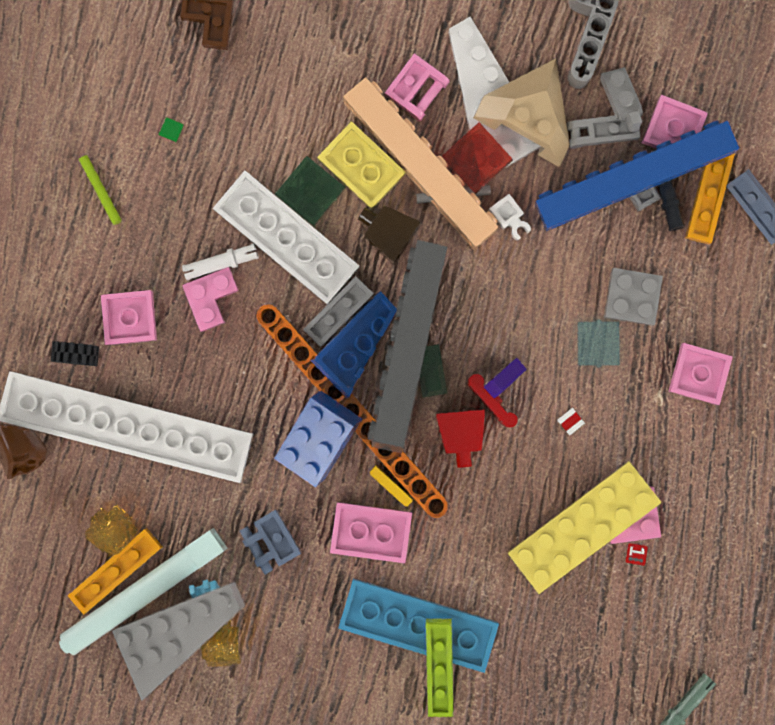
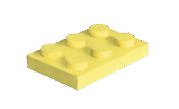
M352 121L317 157L328 170L371 210L406 175V172Z

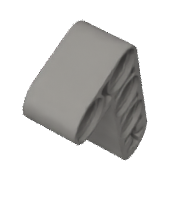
M569 0V6L573 11L588 16L567 77L568 83L573 88H584L591 79L619 0ZM600 2L608 3L610 8L604 9L601 7ZM595 24L600 26L602 28V32L594 31L591 25ZM583 48H591L594 51V55L585 54ZM582 65L586 66L582 74L583 77H578L580 67Z

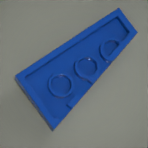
M381 291L311 360L346 398L351 395L357 379L362 375L367 361L373 355L377 343L384 335L397 310Z

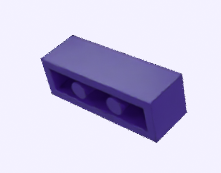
M515 358L492 378L484 388L493 398H496L527 369L518 358Z

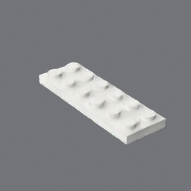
M246 171L240 175L213 207L219 215L327 305L360 268L356 262Z

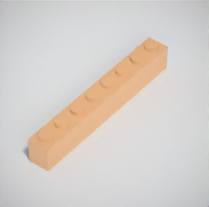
M365 77L343 96L344 104L393 160L406 172L415 185L433 199L431 203L469 246L475 250L497 231V219L490 211L485 212L480 207L481 201L473 192L469 194L463 186L465 184L457 174L452 175L449 172L447 162L440 155L436 157L430 150L432 148L430 143L423 136L421 138L418 137L414 132L415 127L407 118L402 119L397 113L399 109L390 99L387 101L381 95L383 91L375 81L370 82Z

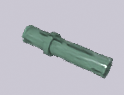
M703 673L673 709L670 708L667 711L669 714L660 725H685V720L692 711L695 710L717 684Z

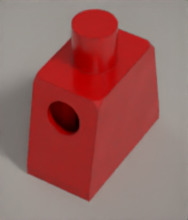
M485 410L435 414L445 453H456L457 468L472 467L471 452L482 451Z

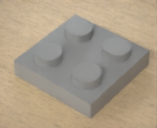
M612 268L604 318L654 326L663 276Z

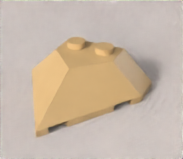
M554 59L484 95L473 118L493 130L501 124L540 145L541 148L537 155L559 167L570 142L557 61Z

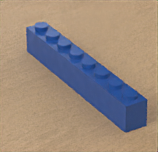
M719 120L711 122L704 126V131L695 133V130L687 132L680 136V141L671 143V140L663 142L656 146V151L649 154L647 150L632 156V161L625 164L623 160L613 163L609 166L610 170L600 173L599 170L586 175V180L582 182L570 181L562 185L563 189L553 193V190H549L540 194L535 205L546 232L736 153L740 148L728 120L723 123H719Z

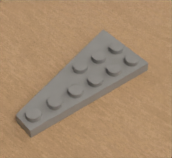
M235 581L112 630L141 701L147 698L200 649L206 641L215 635L222 626L245 607Z

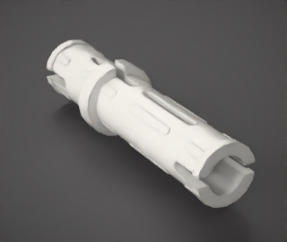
M253 243L236 250L232 248L227 249L226 253L182 265L183 272L194 269V271L186 273L184 276L188 281L201 275L231 266L236 268L240 263L259 259L258 252L247 254L257 250L256 246Z

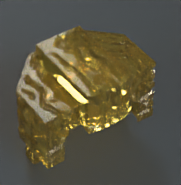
M116 504L109 512L102 507L100 511L98 510L91 517V526L85 531V538L91 541L101 552L105 551L110 556L119 554L132 541L138 528L132 524L131 516Z
M231 620L201 646L202 660L206 661L208 667H225L236 663L241 664L242 659L239 656V627H231Z

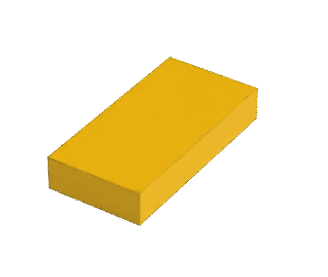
M377 465L370 470V475L405 507L413 501V498Z

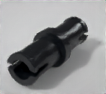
M672 179L657 186L663 203L661 204V210L665 211L669 231H677L683 229L685 224L680 211L682 204L677 199Z

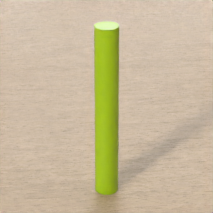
M88 155L79 158V162L113 225L119 224L122 220Z

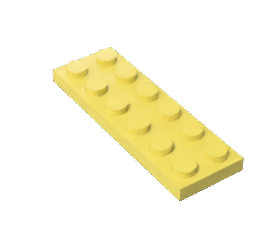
M628 461L511 549L508 555L537 593L540 594L662 502Z

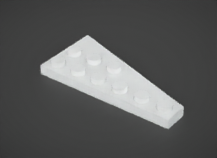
M468 17L449 28L448 33L454 61L456 62L480 182L538 150L541 146L503 124L493 130L473 118L483 96L506 85L509 81L471 17Z

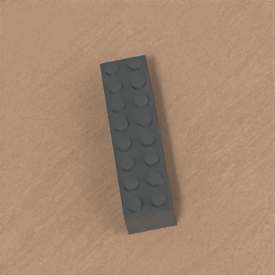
M417 240L416 248H410L406 269L411 271H405L401 290L405 297L399 296L396 317H399L400 320H394L390 341H394V346L388 345L385 365L389 366L388 371L383 370L379 390H383V396L377 395L374 415H378L377 422L371 421L368 439L372 440V447L401 454L404 449L447 246Z

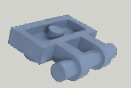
M277 509L254 522L258 532L252 534L248 526L239 531L244 538L242 542L245 547H249L255 557L254 562L256 566H260L264 575L273 570L269 560L274 558L278 566H281L302 553ZM262 538L270 550L265 554L257 542Z

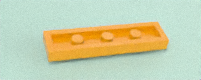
M735 153L703 166L685 239L708 245L712 243Z
M147 528L144 529L67 596L83 615L86 614L163 546Z

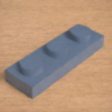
M748 169L727 184L726 187L772 245L775 243V202Z

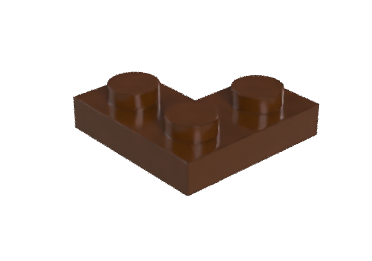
M182 0L181 20L204 23L202 46L204 48L228 50L234 1Z

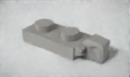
M625 67L601 73L600 81L616 119H620V121L625 120L630 133L639 131L642 123V106Z

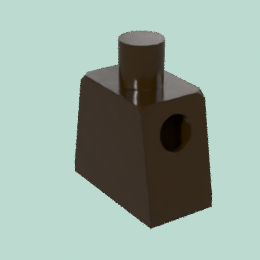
M383 206L378 214L365 207L358 217L360 222L369 227L364 234L365 239L393 265L421 225L420 221L387 206Z

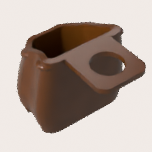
M0 424V460L7 479H12L22 474H29L40 467L46 460L47 447L33 431L26 428Z

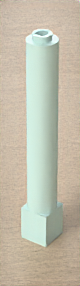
M212 528L61 633V640L59 641L61 649L66 654L76 655L228 549L216 530Z

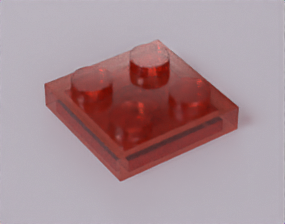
M480 122L442 155L443 159L475 194L513 161L511 156Z

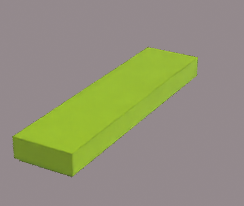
M426 619L428 717H453L452 619Z

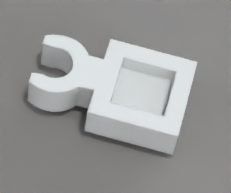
M510 194L489 208V211L495 216L503 230L510 226L511 235L516 241L521 238L517 233L518 228H524L527 233L531 231L530 225L519 219L524 215V212Z

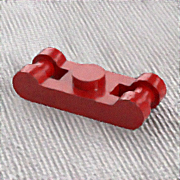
M474 374L468 378L467 383L470 389L504 427H514L518 422L517 416L504 410L500 405L503 401L499 396L493 398L484 388V378L479 374Z

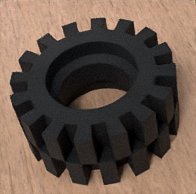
M53 341L50 362L97 366L100 346Z

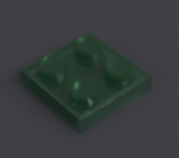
M306 156L275 195L314 227L343 193L345 186Z

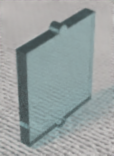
M597 319L595 322H577L578 366H596L600 368L602 365H620L619 322H601L600 319Z

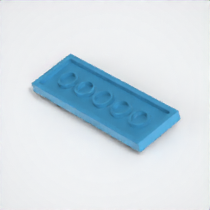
M353 578L338 629L426 655V619H452L453 664L485 673L499 623Z

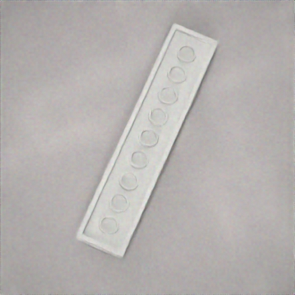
M9 371L0 404V421L237 483L242 481L254 435L253 433Z

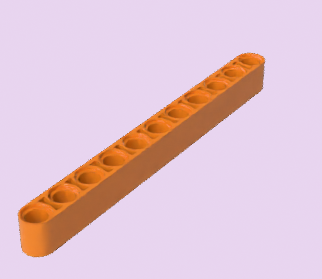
M269 304L260 307L257 311V320L313 385L319 391L330 396L329 389L333 386L326 376L321 380H315L312 376L313 369L316 366L311 360L317 353L276 307ZM269 310L274 311L276 314L275 320L272 323H265L263 320L264 313ZM284 329L292 331V338L288 342H282L279 337L280 332ZM303 347L307 348L309 357L305 361L297 360V350ZM352 393L347 398L342 394L340 398L334 399L344 407L351 403L359 407L358 416L362 418V421L355 430L357 435L428 515L434 518L442 517L448 508L445 498L404 451H402V454L392 452L384 456L380 454L378 448L372 447V440H369L362 433V426L366 422L377 421ZM401 460L408 462L410 466L409 471L406 474L397 473L395 470L397 462ZM419 479L423 480L426 483V489L422 493H415L412 490L413 482ZM433 499H440L443 502L442 509L438 512H433L429 509V503Z

